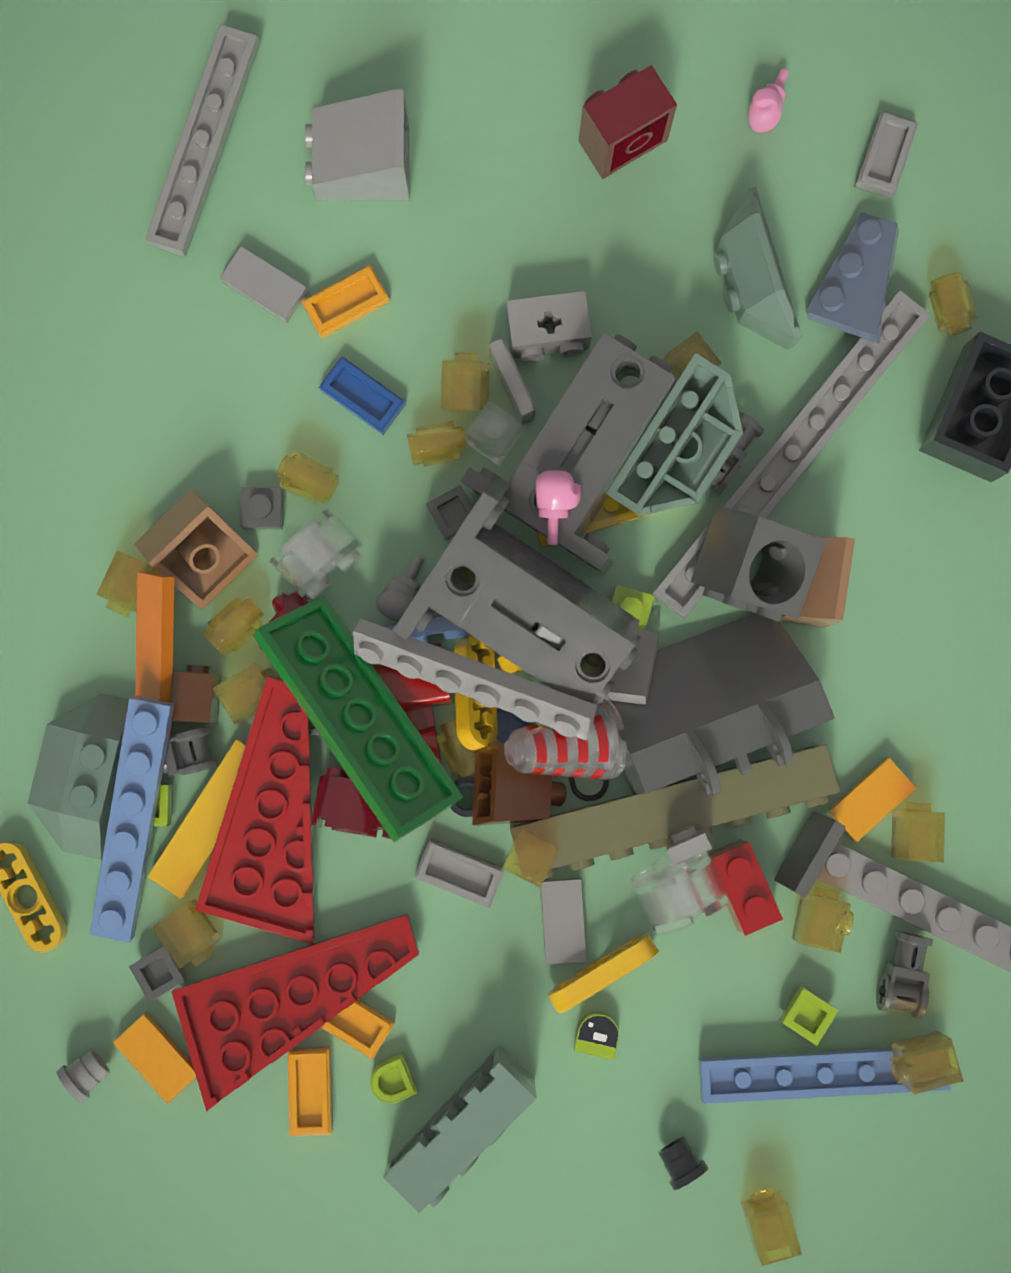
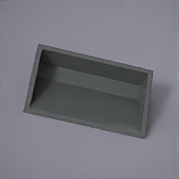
M756 613L657 650L646 705L605 699L601 703L598 702L633 795L647 794L695 774L707 795L711 793L713 795L721 792V787L715 766L734 759L739 773L745 775L752 772L747 753L767 746L778 766L784 764L787 766L793 763V753L788 737L835 719L820 679L779 621Z

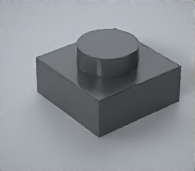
M461 484L426 503L445 540L455 536L473 508Z
M241 487L240 527L243 529L283 530V489Z
M169 943L129 966L148 1002L189 979Z

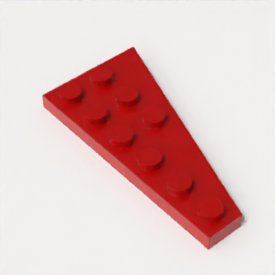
M268 675L195 910L314 944L309 717L282 678Z
M408 913L173 989L171 993L206 1112L235 1089L249 1081L258 1072L275 1062L325 1025L326 1022L342 1010L348 1008L365 993L417 957L420 951Z

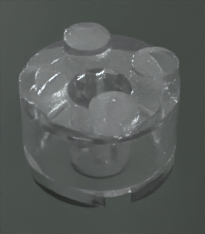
M330 508L322 512L327 519L320 523L313 518L279 549L284 555L281 560L278 557H272L269 561L302 598L307 595L312 599L319 597L333 584L329 579L331 574L338 568L346 572L362 557L358 551L362 543Z
M707 851L675 865L672 864L669 856L663 857L651 864L652 869L641 872L630 879L646 917L657 934L668 933L687 927L694 923L693 918L704 912L706 917L719 911L729 902L724 886Z

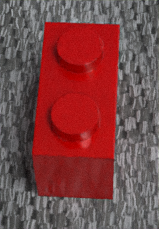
M740 839L705 854V858L731 918L740 933L747 936L783 920L750 842Z

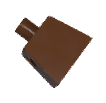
M501 742L488 744L477 749L475 754L472 825L520 823L548 819L551 814V806L560 807L564 804L567 797L566 786L562 782L552 781V775L544 773L529 774L525 771L545 768L544 771L552 772V764L548 759L547 766H538L535 758L537 755L524 751L530 766H521L516 747Z

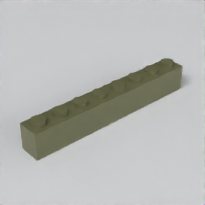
M827 744L814 745L792 751L793 763L787 766L785 764L778 766L774 759L769 757L750 762L752 772L745 775L739 773L737 766L716 771L721 792L714 795L713 793L707 795L698 778L694 777L669 784L647 794H630L550 815L548 819L510 826L522 877L531 875L532 881L546 879L556 875L554 868L569 864L571 871L595 865L593 858L609 854L611 860L625 858L634 854L633 847L649 844L650 850L666 847L667 843L673 841L671 837L673 833L691 825H694L696 830L705 827L710 835L713 833L712 826L727 823L728 829L745 826L752 823L750 816L766 812L767 818L791 813L789 806L805 802L806 808L827 804L830 802L828 795L840 792Z

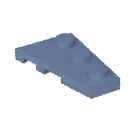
M861 212L806 310L808 319L879 344L881 321L887 302L886 293L889 276L892 274L899 234L897 223Z

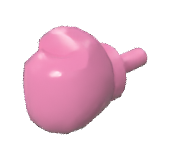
M781 69L774 84L768 83L764 89H760L754 94L748 113V123L754 132L761 134L770 132L779 123L783 111V103L786 99V93L782 88L789 75L787 70Z
M547 470L540 473L535 482L537 508H539L538 516L548 518L547 544L557 545L558 518H568V509L575 508L580 503L581 485L574 483V479L569 472Z

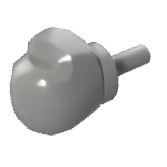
M415 556L405 576L401 573H395L393 579L388 582L376 601L378 611L382 615L396 622L400 620L420 589V584L413 580L424 562L423 558Z

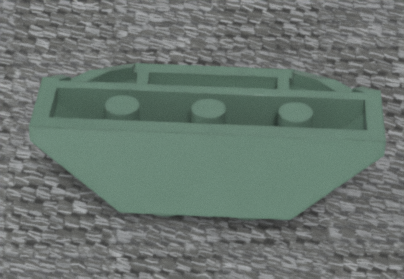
M753 187L746 192L726 228L716 252L713 254L714 266L717 274L724 276L727 286L724 292L726 305L730 313L735 312L738 324L785 349L795 347L802 337V333L772 242L757 188Z
M695 353L606 494L640 516L698 504L743 436L731 374Z
M99 694L49 722L46 726L27 804L64 852L100 860L103 858L129 703L128 699Z

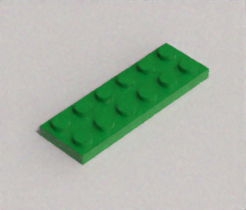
M324 596L256 629L253 637L394 843L463 798L457 786L372 664L354 654L352 635Z

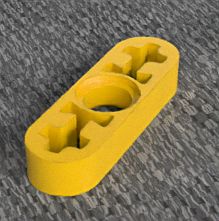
M472 635L460 639L455 644L454 653L495 668L494 650ZM456 692V732L461 744L469 750H477L494 743L498 735L497 707L483 706L475 699Z
M18 842L1 843L0 862L5 859L3 852L6 854L14 853L16 860L12 862L15 873L11 867L3 868L0 863V894L26 943L31 949L38 952H46L60 946L67 936V924L28 850ZM26 873V878L16 880L10 885L8 879L15 878L18 874ZM23 885H30L37 892V901L31 908L23 907L18 902L17 893ZM43 908L45 909V914L29 921L27 915L36 913ZM39 919L44 926L52 925L54 927V932L50 934L52 942L48 938H39L38 932L43 929Z
M643 933L551 989L547 996L557 1013L565 1012L643 965L657 955L659 950L649 933Z

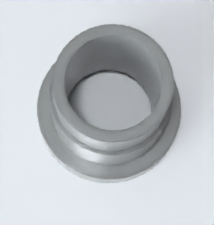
M93 1049L79 1057L70 1066L63 1065L57 1070V1076L63 1086L80 1103L85 1102L90 1097L89 1092L110 1073L107 1064Z

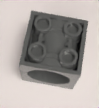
M717 505L690 582L705 587L702 595L721 601L729 606L745 611L749 610L779 622L782 614L799 619L827 540L757 515ZM761 549L762 561L759 571L750 581L749 572L752 561Z

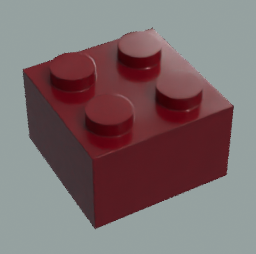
M652 65L640 72L633 70L627 73L619 81L618 85L606 92L599 90L593 93L582 107L578 142L602 179L668 141L677 103Z

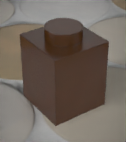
M186 665V672L173 671L171 703L175 704L172 721L218 724L222 676L210 674L211 667L202 665Z

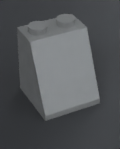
M393 89L312 108V124L305 125L307 149H312V162H305V180L307 186H312L317 201L409 200V121L404 89Z

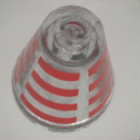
M605 698L601 703L594 700L592 704L597 706L593 726L587 741L578 737H566L551 727L534 722L511 732L509 740L505 742L504 746L505 758L508 764L513 765L514 769L519 773L598 780L616 778L624 768L627 753L626 740L619 741L617 730L624 729L620 714L610 700Z

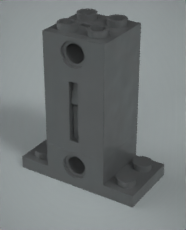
M603 332L509 480L510 486L503 496L510 501L503 511L547 538L548 518L538 516L536 478L540 473L547 470L569 472L574 479V483L581 485V499L575 508L568 509V518H558L557 545L605 575L613 563V560L607 554L610 550L607 547L608 545L589 533H586L583 539L582 536L609 496L606 492L673 389L675 376L670 373L672 367L662 359L651 355L648 360L635 352L637 346L626 337L616 334L612 338ZM627 376H634L638 378V380L631 385H624L620 383V381ZM469 467L461 482L481 496L496 477V474L485 467L482 468L480 473Z
M496 475L470 511L396 624L393 632L407 640L414 629L422 633L437 612L550 688L593 703L594 700L601 703L614 685L612 678L617 669L626 670L638 652L636 645L640 640V636L637 635L639 619L495 524L510 501L503 496L510 484Z

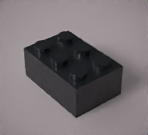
M980 331L963 346L919 448L920 452L989 482H993L1009 473L1011 468V344Z

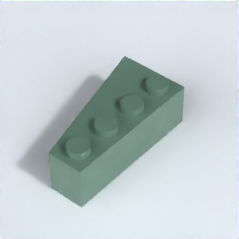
M499 1044L386 1165L383 1178L418 1213L428 1204L432 1207L436 1206L450 1188L448 1185L459 1174L461 1176L466 1174L475 1164L478 1156L489 1145H492L503 1134L505 1129L537 1099L535 1078Z

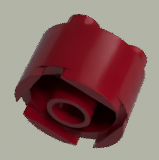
M327 767L326 775H320L310 825L321 828L322 820H325L324 826L332 827L331 830L375 838L377 831L383 830L382 837L384 839H391L345 770Z

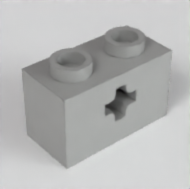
M586 291L506 301L512 358L521 357L522 361L531 362L543 359L545 354L559 352L561 356L571 357L580 355L584 352V349L590 348L592 334ZM544 324H551L552 329L555 330L554 333L547 334L546 328H543Z

